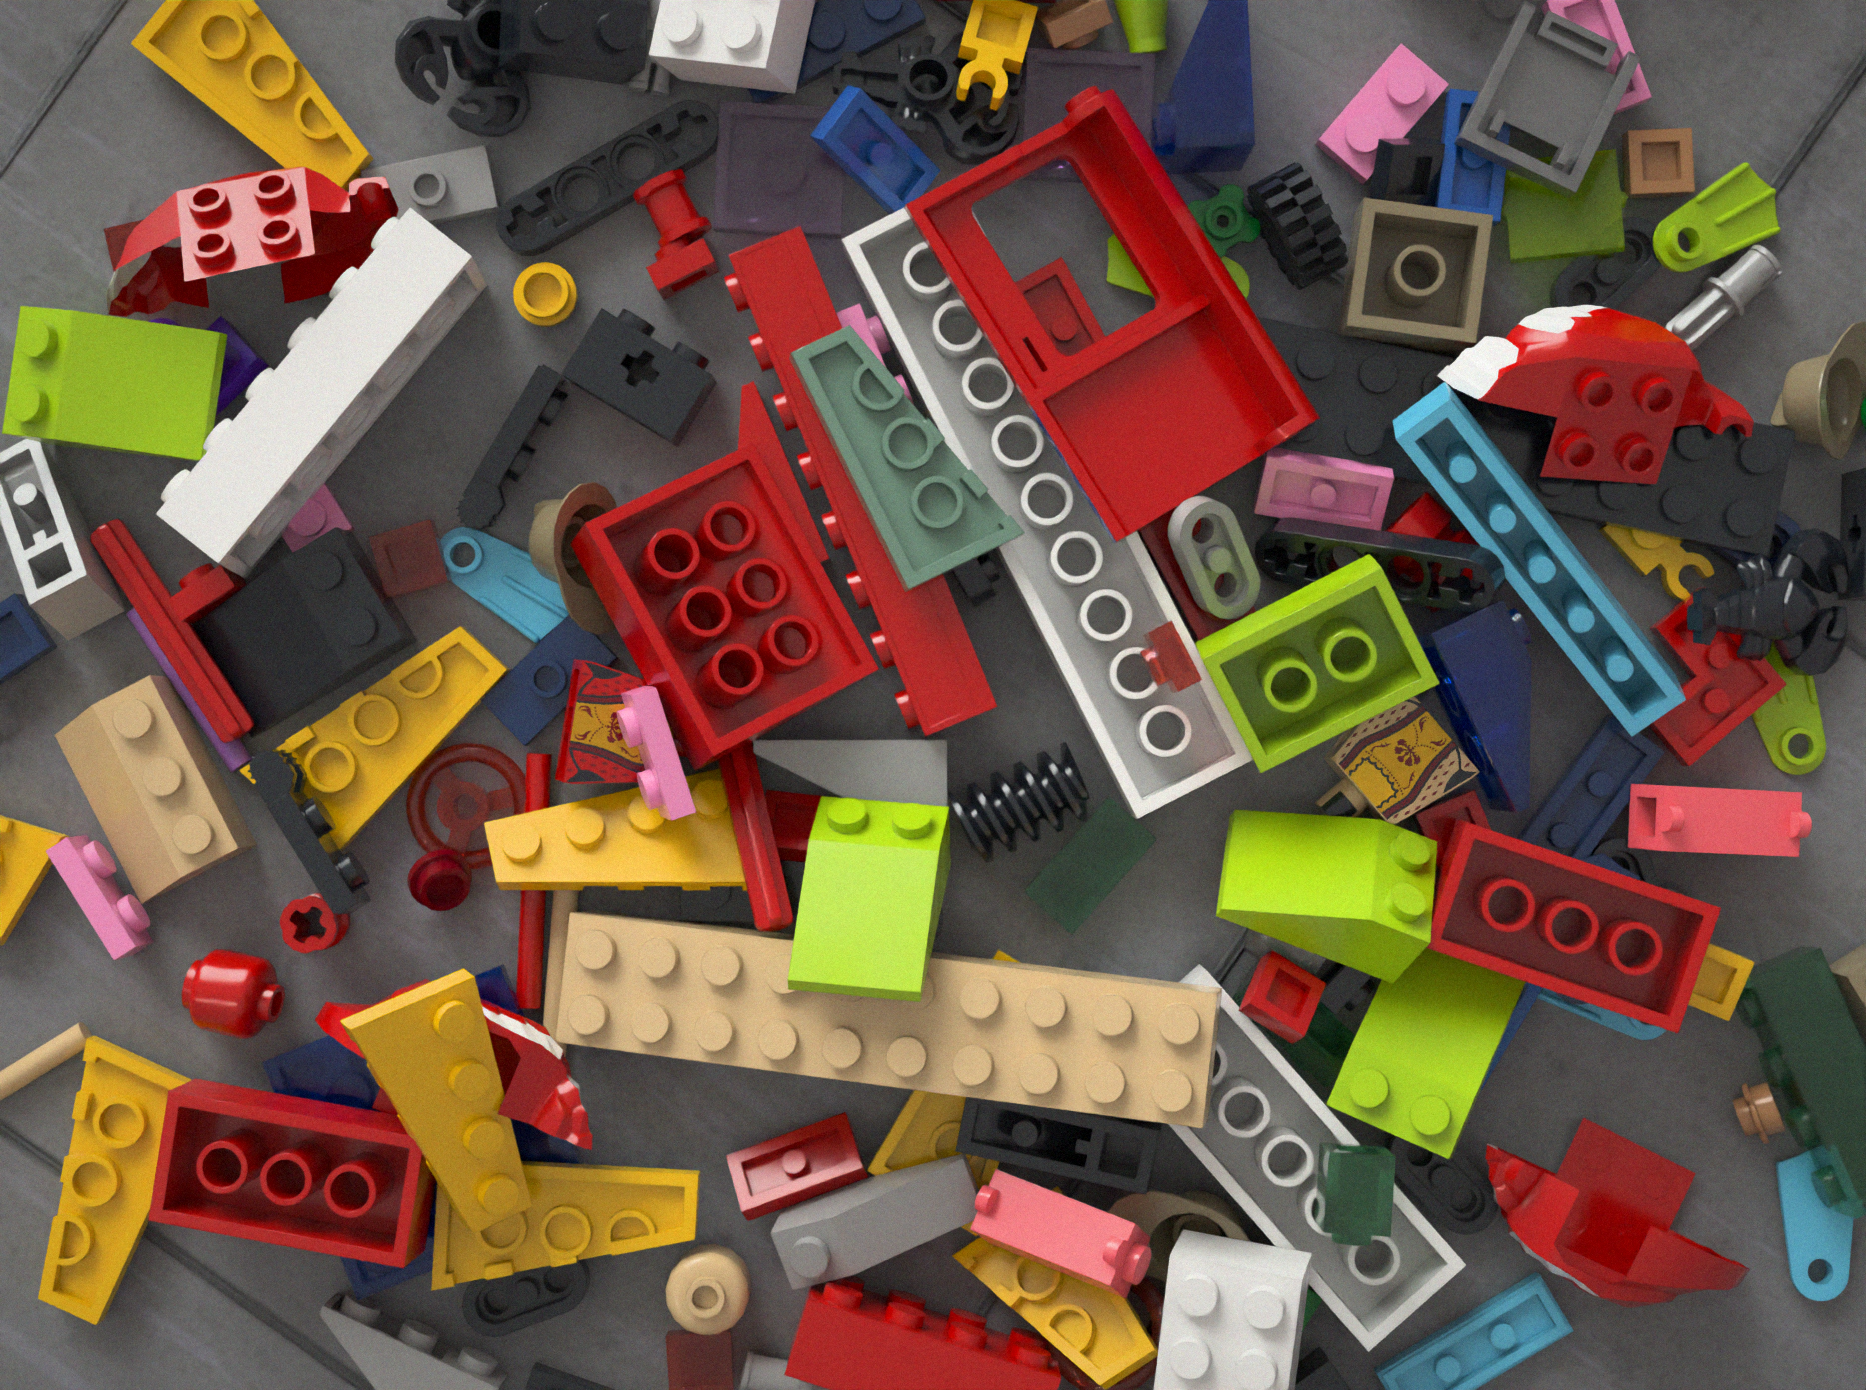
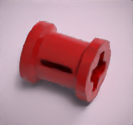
M682 169L670 170L647 181L632 194L637 205H645L661 236L657 242L660 249L682 238H689L690 242L693 243L712 228L708 218L700 217L684 187L687 177Z
M313 893L303 899H295L283 909L279 920L283 940L292 950L303 954L333 947L339 944L347 935L350 927V913L333 914L321 893ZM321 910L323 914L320 917L319 923L327 930L326 932L311 936L308 933L311 922L304 915Z

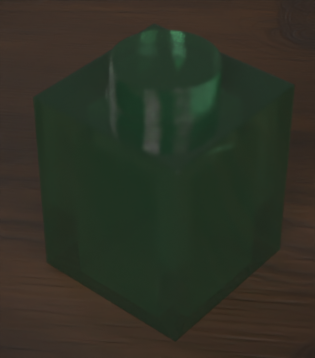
M1320 1142L1315 1222L1324 1233H1332L1331 1241L1344 1245L1367 1246L1371 1245L1372 1236L1391 1237L1396 1156L1386 1147Z

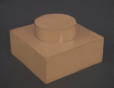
M1060 0L1037 10L1035 17L1040 36L1054 48L1062 45L1065 50L1075 49L1092 42L1099 36L1097 29L1113 23L1106 0Z
M1692 128L1628 130L1622 135L1625 199L1683 197L1695 192Z

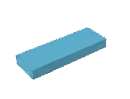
M1534 1272L1373 1369L1385 1390H1475L1574 1330L1541 1275Z

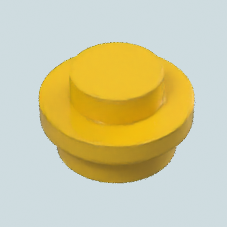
M542 262L529 266L518 276L513 289V299L518 312L528 322L541 327H551L564 322L570 317L577 304L578 291L573 278L564 268L554 263Z

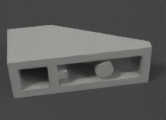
M25 439L0 452V521L29 606L68 641L124 612L125 610L112 574L90 541L92 532L46 444Z
M947 740L753 741L754 754L843 798L947 807Z
M963 1153L868 1177L783 1208L770 1234L791 1288L796 1290L853 1276L974 1221L978 1212L975 1209V1200L979 1189L966 1154Z

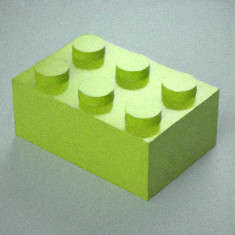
M1370 554L1195 643L1200 657L1260 773L1440 684L1382 567Z

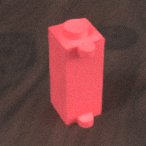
M1631 784L1628 848L1671 852L1799 857L1800 838L1808 837L1811 832L1812 821L1810 815L1801 810L1802 792Z
M995 1169L989 1186H982L976 1196L975 1209L978 1212L970 1230L989 1244L1125 1299L1132 1284L1138 1285L1147 1272L1151 1259V1248L1148 1247L1151 1237L1133 1222Z

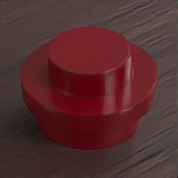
M448 849L435 850L425 854L414 863L409 871L407 884L411 895L418 903L434 911H447L457 907L467 898L471 887L472 871L466 858L459 852Z

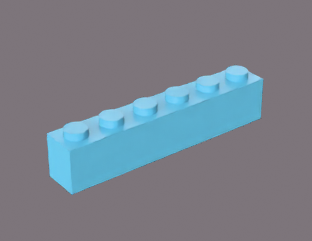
M1446 381L1393 420L1397 442L1478 544L1498 556L1504 566L1505 578L1631 737L1686 700L1677 676Z

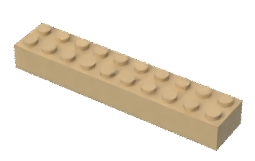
M600 910L572 912L569 916L555 1040L558 1043L1203 1128L1208 1120L1222 988L932 952L921 1002L788 990L787 980L794 941L793 934L769 933V931L764 932L753 929Z

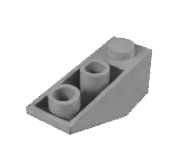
M347 1292L346 1296L336 1293L321 1308L320 1317L375 1390H501L508 1376V1373L496 1368L498 1362L489 1354L472 1347H463L459 1351L438 1341L440 1334L424 1323L406 1319L402 1324L380 1313L382 1307L379 1303L362 1294Z

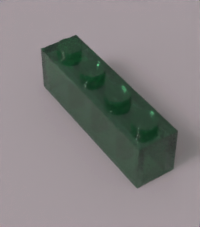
M1800 946L1753 966L1735 1009L1744 1025L1748 1029H1755L1764 1049L1763 1052L1758 1054L1761 1068L1769 1083L1776 1089L1781 1088L1790 1108V1111L1784 1114L1787 1127L1799 1147H1807L1817 1170L1811 1172V1180L1817 1195L1827 1208L1833 1207L1835 1212L1857 1219L1866 1215V1048L1821 947Z

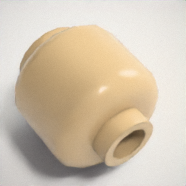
M718 1244L699 1245L685 1252L675 1263L665 1288L666 1304L673 1319L685 1330L699 1335L720 1334L732 1328L744 1315L752 1291L751 1274L744 1260L732 1249Z

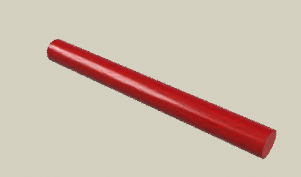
M526 754L524 813L550 808L552 754ZM520 890L516 1008H541L546 890Z

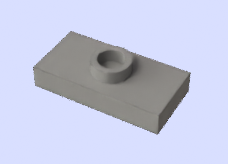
M485 145L361 170L362 178H386L399 209L396 216L399 220L409 208H412L432 225L494 213L500 210L489 150Z

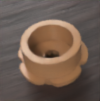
M1765 1082L1750 1088L1747 1083L1742 1084L1741 1089L1744 1096L1732 1101L1746 1137L1759 1133L1761 1141L1764 1144L1770 1143L1768 1136L1786 1131L1769 1084Z

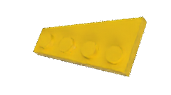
M166 0L131 42V45L284 168L308 167L323 174L342 189L348 191L349 183L358 179L361 175V170H365L374 159L254 0Z
M459 626L393 669L389 675L347 699L340 704V707L311 726H306L286 739L285 743L275 748L279 751L286 750V753H292V757L297 758L296 763L302 765L307 774L303 792L308 799L313 796L317 797L330 813L336 828L329 833L341 852L481 703V699L509 673L510 669L465 627ZM246 765L239 770L253 784L256 783L255 779L250 778L252 776L248 772L250 765Z
M463 968L340 1020L350 1039L356 1043L366 1059V1065L376 1082L386 1092L398 1112L397 1116L405 1130L415 1140L426 1158L425 1163L465 1227L475 1234L532 1207L511 1119L498 1115L505 1095L476 980L472 974Z

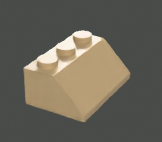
M149 675L91 705L55 734L141 904L170 891L257 845L186 705L168 677Z

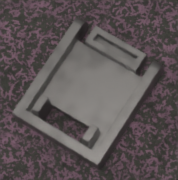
M1524 1L1501 44L1454 144L1569 199L1576 193L1641 57L1628 51L1620 60L1614 75L1604 71L1618 46L1617 43L1551 11L1545 14L1535 35L1532 36L1526 33L1525 30L1532 20L1536 6ZM1502 125L1556 150L1550 165L1496 140L1495 137Z

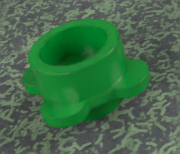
M1234 184L1222 186L1218 195L1206 201L1194 200L1188 205V208L1220 258L1226 254L1228 249L1233 248L1239 242H1253L1260 232L1259 221L1249 216L1243 204V190ZM1219 216L1228 218L1229 224L1226 227H1220L1217 224Z

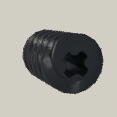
M1066 742L1060 743L1061 763L1059 764L1046 751L1037 753L1038 773L1033 774L1022 761L1014 763L1013 784H1010L998 771L991 773V794L987 795L975 782L968 783L967 804L963 805L951 792H948L972 850L986 863L994 860L993 841L996 839L1010 853L1017 850L1016 831L1019 829L1033 842L1039 841L1041 839L1040 820L1045 819L1057 832L1064 830L1063 810L1067 808L1080 822L1088 819L1087 800L1090 797Z

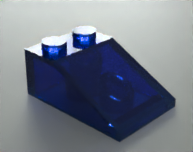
M1208 0L1174 78L1166 102L1157 104V117L1152 118V148L1156 156H1164L1167 174L1241 171L1255 145L1248 0Z
M1500 600L1489 603L1486 608L1477 612H1463L1416 635L1440 683L1432 688L1464 754L1480 771L1475 777L1491 810L1519 813L1530 807L1532 659L1525 645L1531 643L1532 640L1529 629L1516 608L1507 610L1504 601Z

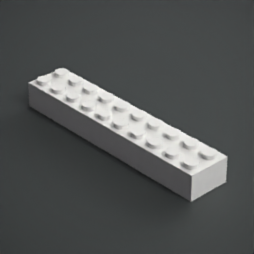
M902 208L843 238L844 254L875 315L878 316L885 334L928 418L945 437L944 442L968 470L972 469L989 489L987 493L1007 516L1011 515L1025 532L1021 537L995 550L1131 816L1138 819L1252 761L1253 758L1137 531L1115 544L1113 543L906 210ZM972 210L973 217L975 218V220L977 221L978 225L980 226V224H979V222H978V220H977V218H976V216H975V214H974V212H973V210Z

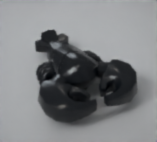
M447 0V5L463 16L460 20L427 16L411 20L407 23L395 42V66L401 81L418 99L434 105L441 98L427 82L424 72L429 70L435 76L436 86L445 90L449 72L443 46L450 47L453 68L459 79L481 81L493 78L497 86L469 90L457 98L463 105L471 103L478 105L481 108L479 114L467 113L452 106L447 116L459 128L479 137H502L520 128L531 110L529 88L519 70L499 68L501 0Z
M964 30L954 35L939 55L931 54L935 44V37L919 35L912 38L904 37L899 40V61L889 60L888 62H874L872 65H862L856 52L851 51L842 53V62L834 65L832 74L833 94L839 97L848 85L861 88L874 102L894 108L891 120L898 127H903L920 134L927 132L928 126L925 121L933 123L942 139L945 152L961 164L980 165L1003 153L1013 143L1019 126L1018 105L1009 103L1002 122L995 126L989 124V121L998 115V111L990 109V104L976 109L962 123L959 122L958 118L971 110L976 102L972 86L969 87L965 101L958 100L956 94L960 73L963 67L971 62L970 60L958 57ZM1022 66L1020 74L1005 71L1008 78L1009 94L1012 97L1016 96L1020 90L1023 80ZM980 82L987 89L992 91L991 87L988 84Z
M1813 528L1794 533L1782 547L1772 569L1766 556L1761 553L1757 557L1752 556L1746 561L1742 560L1737 565L1741 585L1736 589H1731L1728 593L1719 595L1717 599L1714 597L1711 589L1702 587L1693 592V603L1687 607V629L1693 632V643L1711 645L1717 630L1719 632L1741 635L1740 646L1736 653L1737 657L1752 661L1755 659L1761 661L1769 655L1771 645L1773 644L1783 664L1795 675L1804 676L1826 673L1838 661L1844 649L1849 624L1847 608L1832 606L1831 609L1823 608L1818 610L1820 604L1816 596L1803 583L1804 581L1811 588L1828 594L1832 592H1847L1849 570L1846 552L1840 541L1825 531Z

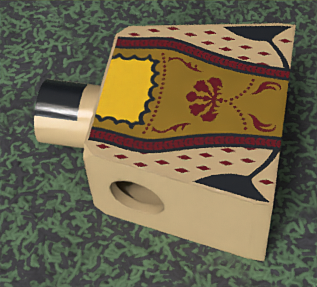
M1414 696L1346 730L1327 752L1324 759L1341 778V781L1317 800L1315 804L1323 815L1358 817L1367 809L1375 819H1381L1395 825L1472 779L1480 771Z

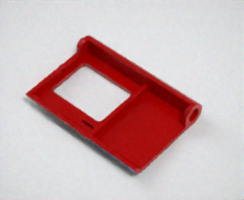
M1095 85L1080 92L1065 104L1064 108L1069 115L1061 122L905 204L904 209L1115 544L1176 508L1186 499L1196 496L1290 439L1320 419V416L1116 91L1110 89L1101 93ZM1059 159L1071 164L1155 299V308L1071 356H1064L1055 348L972 214V205Z

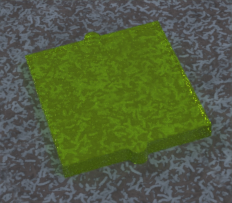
M1616 149L1595 152L1576 193L1569 199L1506 169L1504 183L1506 204L1502 206L1501 219L1507 221L1511 264L1625 251L1622 208L1627 204V195L1621 192L1619 187ZM1554 156L1535 159L1550 165Z

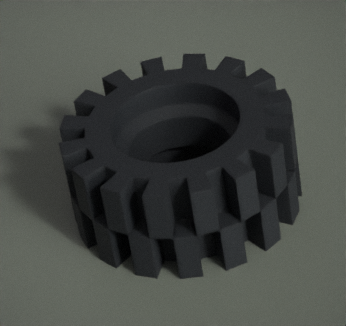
M1294 162L1247 187L1249 194L1247 195L1248 202L1253 208L1251 210L1253 218L1259 221L1260 234L1263 239H1266L1269 245L1268 250L1272 257H1276L1281 272L1287 275L1288 281L1293 286L1295 285L1298 290L1347 266L1348 256L1345 253L1347 248L1345 242L1339 236L1342 234L1340 227L1331 216L1333 212L1329 204H1325L1323 201L1322 191L1317 184L1313 185L1312 176L1307 170H1303L1302 165Z

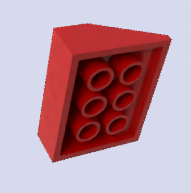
M754 443L586 522L570 544L647 685L657 688L666 719L695 771L754 741L879 670Z

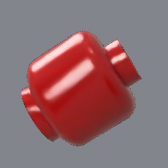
M216 949L211 951L203 960H196L189 968L182 988V1004L185 1009L189 1010L191 1020L198 1028L234 1038L248 1039L256 1036L267 1022L274 1023L278 1019L284 1004L285 989L282 985L277 984L276 969L266 958L229 949Z

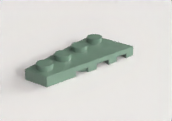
M850 325L791 352L789 360L905 592L1021 537L1025 533L1012 516H1007L987 493L989 489L973 470H968L944 442L945 437L930 419L926 420L905 396L903 387Z

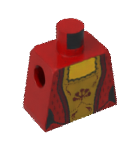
M573 660L555 774L556 780L570 784L638 782L637 773L645 771V767L638 746L632 748L627 746L618 723L617 711L625 709L621 693L645 685L648 686L645 679L595 662ZM669 725L678 756L687 757Z

